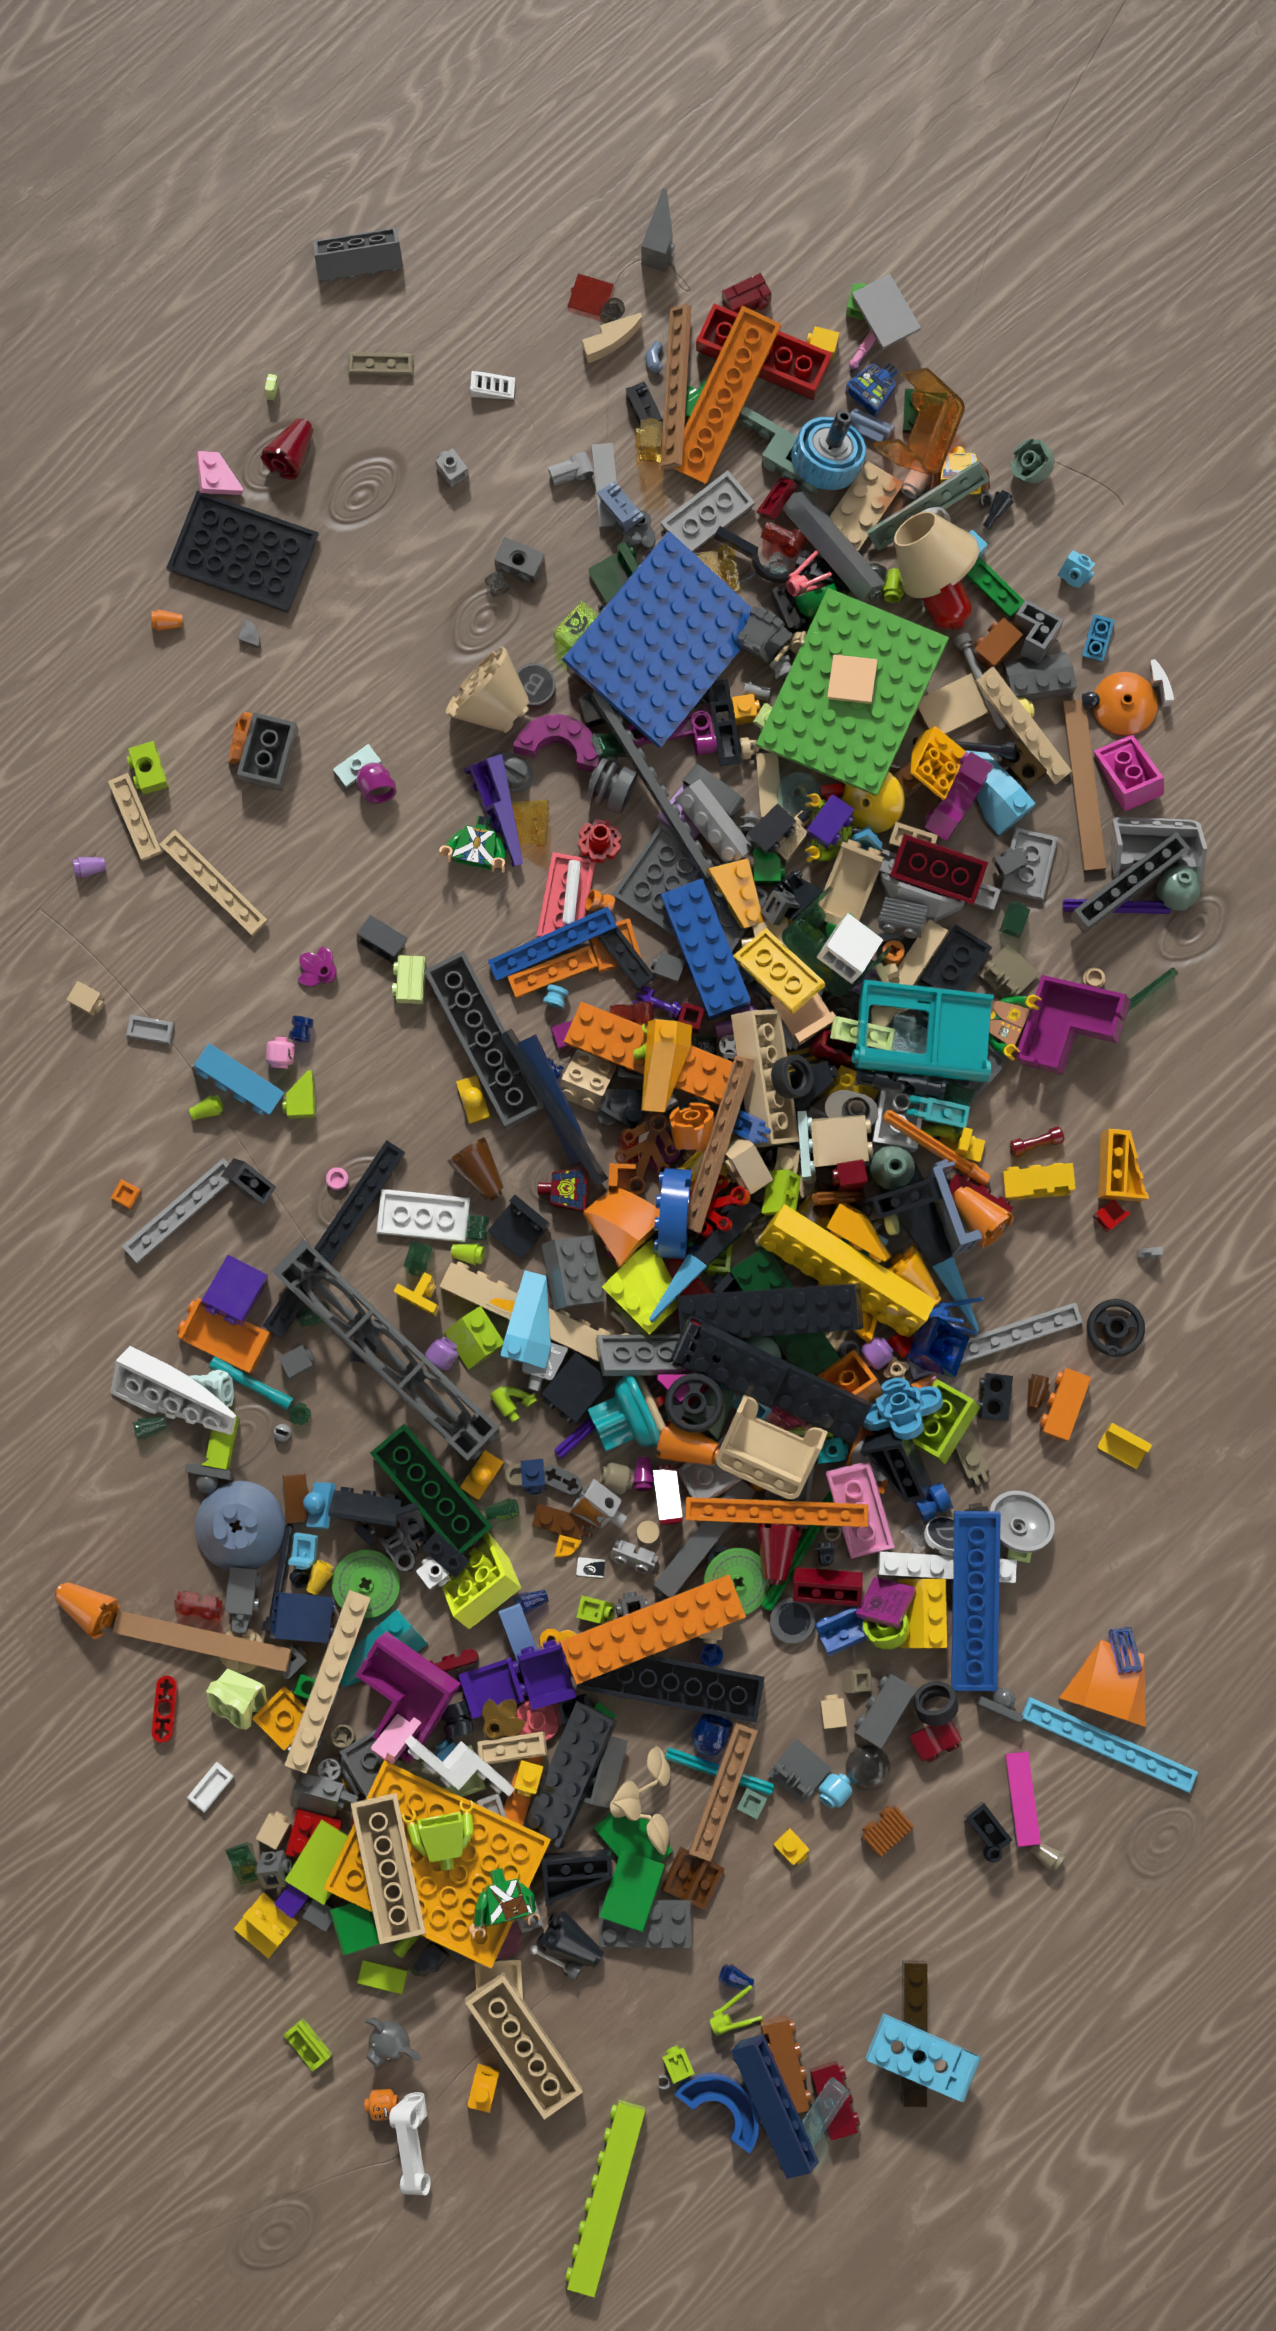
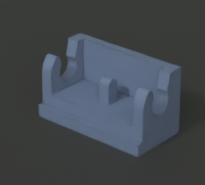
M615 481L597 492L600 502L625 532L644 519L642 512L638 510Z

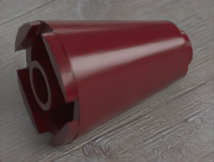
M296 419L262 450L260 459L268 470L272 473L276 470L281 473L279 477L283 479L295 480L297 478L313 435L311 423L306 419Z
M757 1523L763 1579H768V1584L781 1585L782 1581L787 1580L802 1533V1527Z

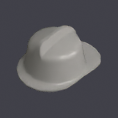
M840 1090L831 1094L825 1102V1111L829 1118L865 1115L866 1120H870L872 1125L878 1117L876 1103L872 1098L862 1093Z

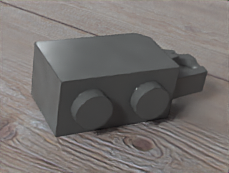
M230 1567L225 1609L232 1617L233 1633L247 1634L251 1618H254L255 1612H259L260 1599L256 1598L257 1590L262 1588V1576H259V1572L256 1569Z
M300 1772L293 1789L291 1806L333 1817L336 1816L337 1810L352 1811L351 1803L357 1802L358 1796L344 1790L343 1783Z

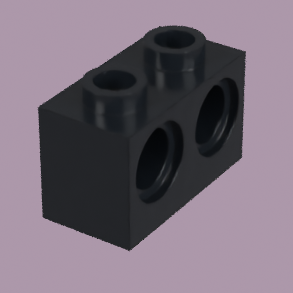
M985 1373L984 1378H980L978 1390L982 1391V1398L977 1401V1404L980 1406L977 1414H980V1419L1000 1422L1009 1421L1013 1376ZM992 1380L1000 1383L1001 1389L999 1392H993L990 1389L989 1384ZM991 1402L996 1403L999 1408L998 1413L995 1415L990 1414L987 1410V1406Z

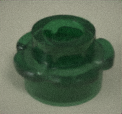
M297 1403V1405H293L290 1408L291 1422L294 1424L298 1423L299 1425H304L308 1422V1418L311 1417V1410L307 1408L306 1404Z

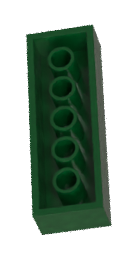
M762 1248L730 1269L743 1291L794 1287L773 1253L765 1248ZM824 1332L772 1335L790 1364L815 1376L840 1360Z
M405 1423L370 1452L412 1503H418L421 1514L431 1526L460 1553L464 1554L494 1528Z

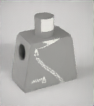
M551 1343L545 1369L523 1363L522 1373L530 1375L527 1388L540 1392L543 1380L551 1382L556 1377L569 1349Z

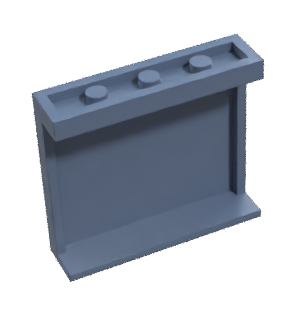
M946 1159L935 1163V1166L932 1167L933 1169L930 1170L925 1180L935 1177L942 1199L934 1201L952 1255H956L973 1249L982 1239L979 1230L965 1234L945 1178L954 1167L955 1161L948 1163Z

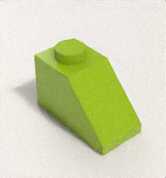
M312 1070L306 1071L286 1093V1100H283L282 1105L283 1113H287L289 1119L316 1118L315 1084Z

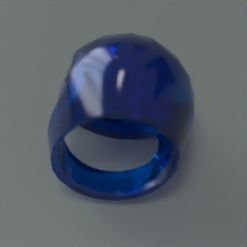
M702 1715L692 1732V1741L695 1748L707 1756L719 1754L728 1743L733 1730V1723L718 1715ZM711 1723H717V1724H720V1725H722V1726H724V1727L717 1726V1725H714V1724H711Z

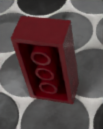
M903 833L889 876L974 905L989 862Z

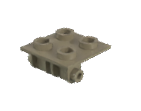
M1009 943L978 973L1002 998L1018 996L1040 974Z

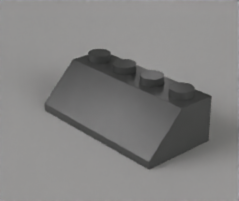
M397 227L313 241L319 281L330 282L338 277L354 278L357 274L363 273L373 275L381 270L396 271L403 267Z

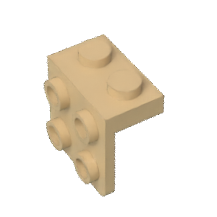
M577 1050L560 1082L566 1099L586 1109L598 1112L597 1107L616 1071V1066L586 1052Z

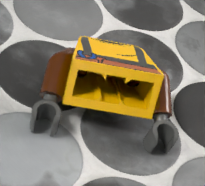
M961 446L954 447L952 453H946L944 461H939L931 471L929 489L932 490L976 462V455L974 453H965V449ZM979 461L987 476L989 477L988 469ZM990 481L970 493L980 494L982 490V496L978 502L981 507L984 505V497L988 498L989 506L993 502V496L988 491L990 489Z

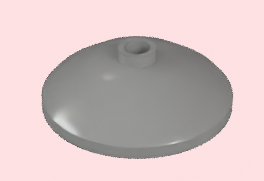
M1008 1491L999 1495L990 1506L989 1511H1000L1001 1513L1000 1543L1007 1548L1017 1552L1032 1553L1041 1550L1050 1542L1054 1534V1519L1049 1508L1036 1496L1023 1491Z

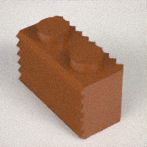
M889 1805L886 1806L879 1813L881 1817L875 1823L871 1820L861 1829L864 1832L861 1837L880 1858L914 1828L896 1805L892 1808Z

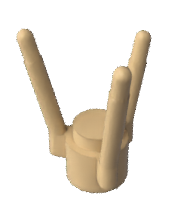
M806 632L795 633L792 640L787 642L776 656L774 662H778L788 649L798 654L801 645L805 644Z

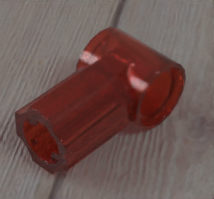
M771 521L766 523L760 537L780 547L781 552L789 558L796 557L807 542V538L800 530L793 529L789 531Z
M652 1001L610 1006L609 1013L641 1026L643 1024L648 1025V1021L654 1020Z

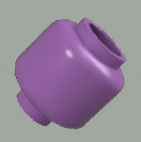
M875 1336L869 1343H865L861 1347L863 1356L860 1358L868 1368L872 1366L874 1369L879 1370L893 1359L892 1352H894V1349L887 1343L888 1341L885 1337Z
M445 1337L435 1339L426 1351L425 1357L439 1370L447 1371L458 1357L457 1345Z

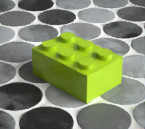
M936 1379L932 1387L940 1390L943 1404L936 1412L921 1417L924 1428L920 1435L913 1438V1442L918 1450L946 1464L980 1409V1406L974 1399Z

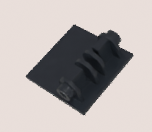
M799 870L792 871L786 877V880L783 879L781 881L782 885L778 884L773 889L779 892L785 890L795 896L794 900L799 904L798 909L789 907L784 915L792 921L824 892L802 879L803 874ZM772 891L767 894L768 897L766 898V901L768 900Z

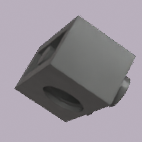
M504 537L494 563L497 570L503 574L508 575L511 573L522 582L528 583L530 581L535 583L545 562V555L540 551ZM516 559L524 560L522 565H515L513 562Z

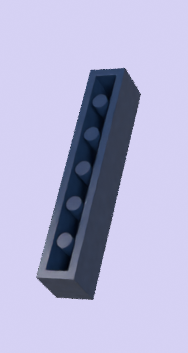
M764 2034L740 2040L731 2050L732 2057L741 2072L742 2081L747 2086L751 2095L752 2104L758 2111L761 2124L768 2134L770 2145L778 2157L781 2170L784 2171L787 2179L810 2174L819 2161Z

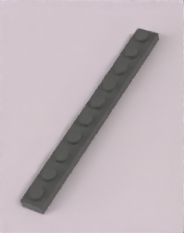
M594 691L591 699L638 772V775L705 883L713 879L712 876H709L706 869L712 868L714 865L710 859L706 860L702 854L704 850L698 840L694 842L690 835L692 834L691 828L687 822L683 823L679 817L681 813L675 803H670L667 798L669 797L668 791L664 785L660 786L656 780L658 776L652 766L648 767L645 763L646 756L641 748L637 749L634 745L635 739L629 729L625 730L622 726L623 719L618 711L614 712L610 704Z

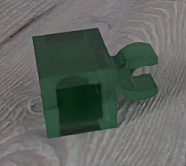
M411 1241L404 1263V1268L408 1269L407 1273L420 1277L424 1272L427 1273L434 1248Z

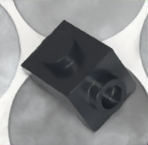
M587 1694L576 1695V1698L553 1704L558 1725L568 1722L576 1701H582L591 1706Z

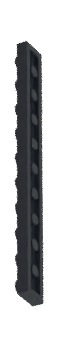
M387 1140L314 1248L330 1265L405 1155V1151ZM322 1265L318 1268L324 1271L325 1273L327 1272V1270ZM301 1285L299 1289L309 1298V1295ZM287 1288L263 1324V1327L282 1339L305 1303L293 1291Z

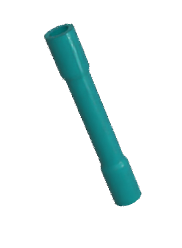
M214 1357L209 1365V1369L227 1372L232 1380L264 1396L270 1402L285 1410L290 1408L294 1400L292 1397L261 1383L217 1357Z

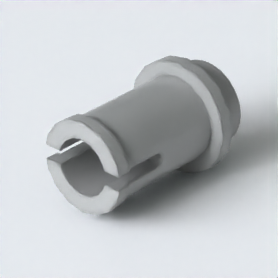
M749 682V684H744L742 695L754 694V699L768 702L770 688L752 685V682Z

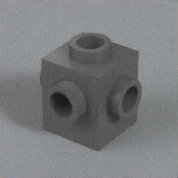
M636 1591L624 1593L623 1598L618 1599L619 1604H615L618 1618L630 1614L627 1610L629 1604L635 1606L633 1612L649 1606L648 1600L644 1599L643 1595H637Z
M284 1850L262 1852L260 1862L257 1864L256 1874L263 1888L285 1887L287 1883L285 1879L292 1869V1864Z

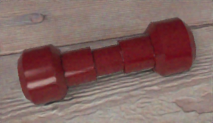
M1057 1126L1050 1128L1048 1133L1039 1135L1036 1138L1025 1140L1017 1138L1011 1140L1009 1145L1012 1155L1019 1157L1025 1155L1027 1150L1034 1149L1040 1145L1044 1146L1050 1143L1053 1145L1062 1144L1065 1138L1062 1129Z

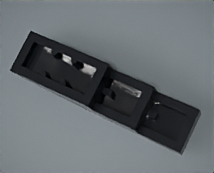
M728 679L718 680L711 685L707 692L720 767L741 764Z

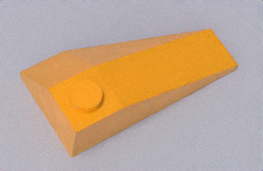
M659 1019L648 1021L642 1111L665 1112L691 1047L692 1025Z

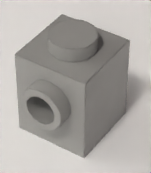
M453 448L449 451L445 450L437 456L435 460L436 467L451 488L469 476L467 466Z

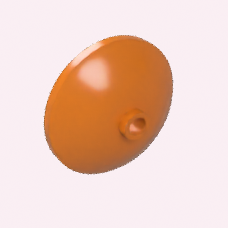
M1131 672L1114 673L1103 679L1095 690V693L1100 697V703L1097 707L1093 708L1094 716L1097 722L1112 734L1118 736L1136 735L1144 731L1156 716L1158 708L1156 692L1151 684L1138 674ZM1129 697L1131 699V702L1127 703L1124 701L1123 698Z

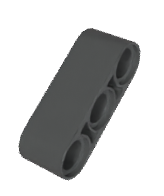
M695 764L682 780V783L689 787L701 779L725 812L733 819L744 805V798L705 768Z

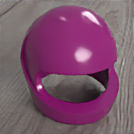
M368 763L358 771L356 785L366 801L375 804L383 803L396 795V783L391 779L389 771L380 763ZM391 787L387 793L375 796L370 793L376 788Z

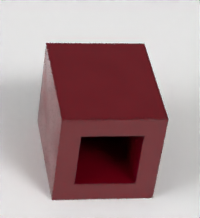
M684 1002L678 1022L692 1025V1032L699 1034L705 1008Z

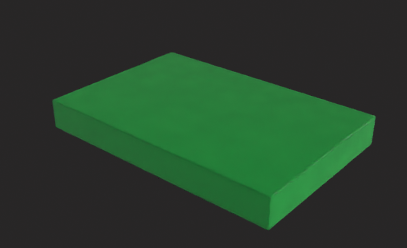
M610 1812L593 1827L618 1857L621 1850L660 1862L673 1851L669 1844L664 1855L657 1851L648 1836L647 1824L649 1821L646 1819L638 1818L632 1821L626 1816L615 1818Z
M621 1850L599 1917L644 1932L666 1865Z

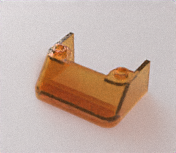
M928 367L903 371L901 375L915 387L912 393V403L919 411L907 445L900 439L874 442L873 446L897 466L928 475L938 474L943 468L965 411L964 402Z

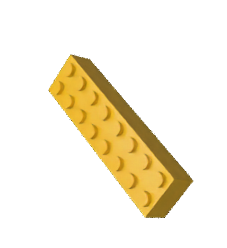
M785 1204L769 1221L757 1242L767 1251L780 1256L786 1263L799 1268L805 1275L819 1281L821 1285L860 1283L862 1311L870 1313L879 1322L887 1324L895 1329L898 1334L907 1338L927 1321L936 1303V1300Z

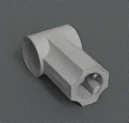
M586 452L574 454L569 460L548 467L554 486L574 479L578 481L585 480L594 475Z

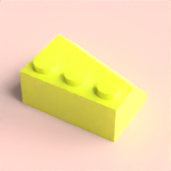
M653 1239L639 1249L602 1286L649 1335L653 1334L678 1309L677 1297L654 1322L650 1321V1316L673 1280L663 1259L658 1256V1253H654L655 1243Z
M489 1532L482 1537L485 1539L477 1549L474 1547L469 1553L471 1557L468 1559L470 1562L467 1564L466 1569L456 1578L451 1575V1580L442 1586L453 1617L468 1629H471L521 1589L510 1559Z

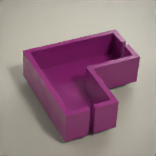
M1042 975L1035 994L1041 1000L1034 1002V1005L1038 1006L1039 1010L1031 1008L1018 1047L1020 1052L1017 1051L1015 1058L1021 1065L1036 1069L1042 1067L1044 1071L1063 1075L1076 1034L1118 1044L1124 1026L1121 1020H1126L1131 1001L1126 994Z
M387 1631L375 1640L367 1654V1658L363 1661L355 1675L392 1701L373 1738L377 1740L394 1717L399 1714L409 1722L414 1717L421 1722L420 1730L414 1738L423 1746L427 1743L461 1684ZM409 1746L400 1755L408 1763L415 1759L408 1752Z

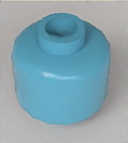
M841 1773L839 1775L829 1774L819 1786V1799L831 1809L842 1807L852 1794V1788L849 1785L851 1781Z

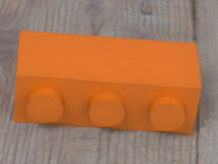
M1068 1368L1063 1369L1062 1372L1058 1371L1054 1381L1057 1388L1055 1393H1050L1046 1404L1050 1406L1048 1413H1043L1039 1426L1042 1427L1041 1433L1064 1442L1069 1441L1091 1377Z

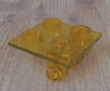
M728 545L719 546L720 550L694 553L732 590L741 589L734 549L728 548Z
M549 800L511 802L519 845L536 844V846L544 847L548 841Z

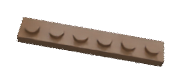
M735 1722L691 1843L689 1854L711 1861L757 1735V1729Z

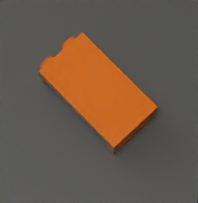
M197 1298L196 1301L193 1300L187 1309L189 1315L186 1321L182 1320L178 1326L177 1333L179 1335L177 1338L253 1374L272 1334L246 1321L243 1326L238 1324L233 1326L224 1320L225 1317L219 1314L214 1316L204 1310L205 1307L202 1306V1299Z

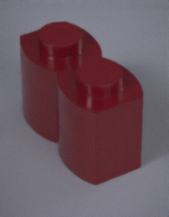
M825 1030L812 1038L809 1053L815 1058L828 1060L837 1068H840L841 1065L848 1068L855 1064L852 1063L853 1050H856V1044L831 1039V1030Z
M952 1720L941 1726L928 1725L909 1735L920 1760H926L927 1763L940 1757L938 1753L943 1750H947L949 1753L959 1748V1742L963 1741Z

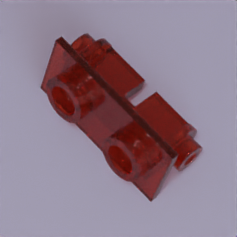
M185 1590L183 1592L178 1591L177 1598L174 1600L175 1611L187 1616L191 1614L199 1615L206 1620L220 1619L219 1609L222 1608L223 1600H219V1597L203 1594L202 1601L199 1602V1593Z

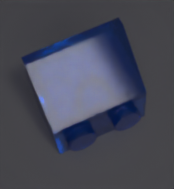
M939 1316L930 1317L916 1331L907 1359L923 1370L954 1378L957 1376L970 1338Z

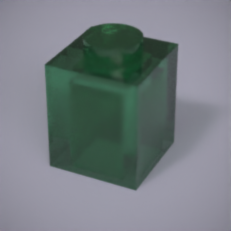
M1009 902L999 932L1020 938L1030 909L1026 908V905L1021 902Z

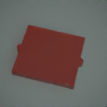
M578 273L575 285L571 288L572 294L568 307L604 317L607 305L611 302L610 296L614 284Z

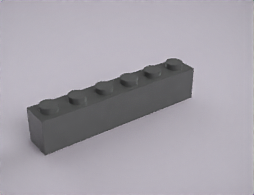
M1177 832L1076 908L1070 918L1085 934L1161 876L1167 869L1183 859L1191 848Z

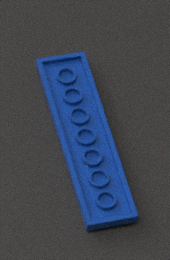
M954 1511L951 1687H953L954 1691H997L1000 1511Z

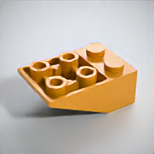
M933 726L919 735L912 749L911 774L942 800H945L961 765L959 762L966 751L939 728Z
M846 1202L839 1204L826 1227L831 1230L830 1233L840 1240L842 1238L849 1240V1245L858 1251H868L870 1253L869 1257L879 1263L889 1260L892 1257L865 1213Z

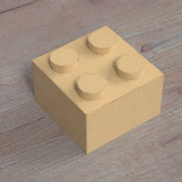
M733 1133L722 1164L727 1165L729 1170L726 1173L733 1183L736 1182L738 1186L747 1189L750 1194H753L771 1182L773 1178L755 1145L749 1140Z

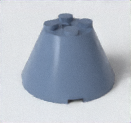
M235 1481L219 1486L203 1500L195 1519V1534L201 1551L216 1566L230 1571V1567L257 1569L268 1563L279 1551L282 1545L286 1522L279 1501L269 1490L256 1483ZM239 1520L241 1521L240 1526H242V1530L235 1531L234 1523Z

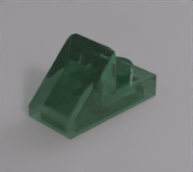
M245 1842L225 1850L241 1886L259 1880L256 1874L258 1863L254 1856L252 1843Z

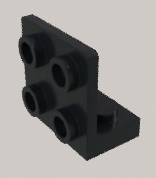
M514 1194L509 1200V1206L488 1229V1232L516 1256L523 1259L549 1228L550 1223Z

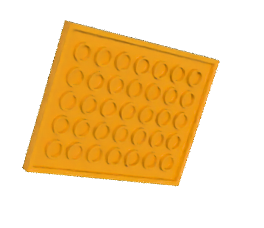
M385 1760L366 1799L397 1793L401 1817L404 1812L406 1820H412L413 1810L417 1814L415 1824H418L417 1820L461 1812L459 1810L461 1800L463 1802L462 1807L466 1810L470 1809V1800ZM473 1802L474 1806L470 1811V1814L473 1816L472 1838L468 1846L463 1849L462 1856L453 1858L454 1868L451 1870H441L439 1861L430 1862L428 1856L421 1855L412 1845L407 1830L409 1825L402 1819L426 1934L421 1936L492 1968L513 1921L486 1928L484 1924L482 1927L486 1932L485 1937L482 1938L480 1930H477L475 1938H473L469 1928L473 1924L474 1909L478 1896L483 1888L493 1885L489 1872L503 1868L506 1881L518 1879L520 1883L529 1888L551 1839ZM354 1823L323 1889L373 1912Z

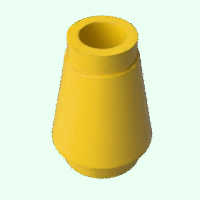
M317 1560L316 1564L312 1565L306 1591L318 1596L333 1575L332 1570L334 1567L327 1562Z

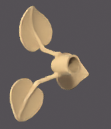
M655 1746V1748L650 1750L647 1758L648 1770L654 1778L653 1781L640 1789L632 1781L625 1782L611 1801L610 1810L615 1818L626 1816L632 1821L638 1818L648 1820V1836L657 1851L664 1855L669 1842L668 1825L660 1814H655L653 1818L650 1815L641 1814L639 1799L640 1793L655 1786L658 1782L661 1786H666L670 1779L669 1762L665 1759L664 1752Z

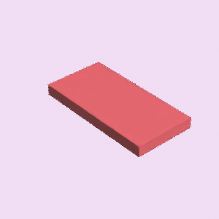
M552 852L537 938L565 926L563 924V911L570 860L580 861L581 863L575 921L586 916L585 902L591 889L595 862H591L588 858Z

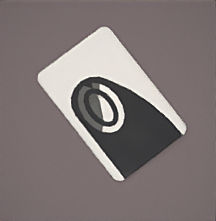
M579 1557L576 1574L579 1576L603 1578L605 1560Z

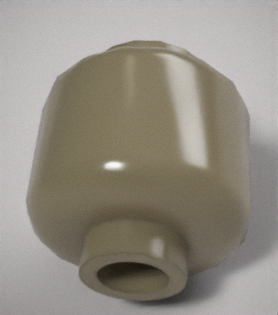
M611 1462L606 1467H602L599 1483L612 1493L622 1495L627 1488L631 1489L634 1476L630 1475L629 1467Z

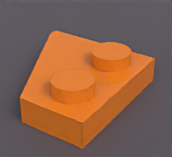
M243 712L235 721L228 763L237 764L241 760L252 718L251 713Z

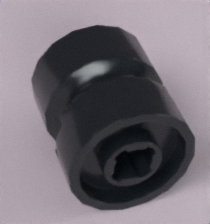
M467 1700L448 1705L442 1715L441 1720L446 1722L443 1727L446 1739L475 1732L473 1721L467 1716L470 1713Z

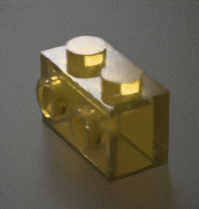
M648 418L641 420L640 428H636L635 449H639V461L661 462L662 421Z

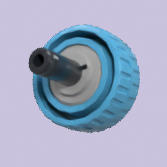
M838 411L835 418L818 417L812 419L800 429L792 448L791 457L796 472L807 483L820 489L838 490L851 485L859 475L866 458V445L861 434L850 425L852 416L849 412Z

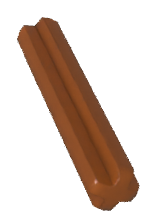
M863 1190L817 1192L811 1198L814 1205H829L844 1202L853 1203L865 1199Z

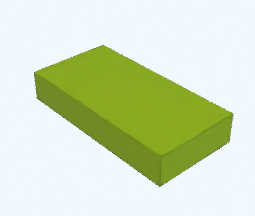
M363 1959L357 1983L402 1994L408 1970Z

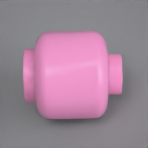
M275 1037L274 1041L267 1042L265 1061L270 1064V1067L288 1069V1065L294 1063L295 1045L288 1042L287 1037Z

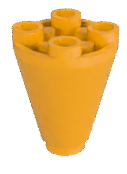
M914 1246L906 1250L903 1255L898 1253L890 1260L892 1265L886 1269L935 1299V1305L941 1300V1297L938 1295L939 1291L920 1253Z

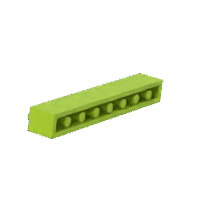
M618 2100L617 2105H612L609 2119H613L611 2129L606 2127L603 2142H606L605 2151L599 2152L596 2165L600 2166L598 2175L593 2174L590 2188L594 2189L592 2198L587 2197L584 2211L588 2213L586 2220L580 2221L577 2235H581L579 2245L574 2244L571 2258L575 2259L572 2268L568 2267L564 2280L568 2282L567 2290L595 2297L645 2114V2107L622 2100Z

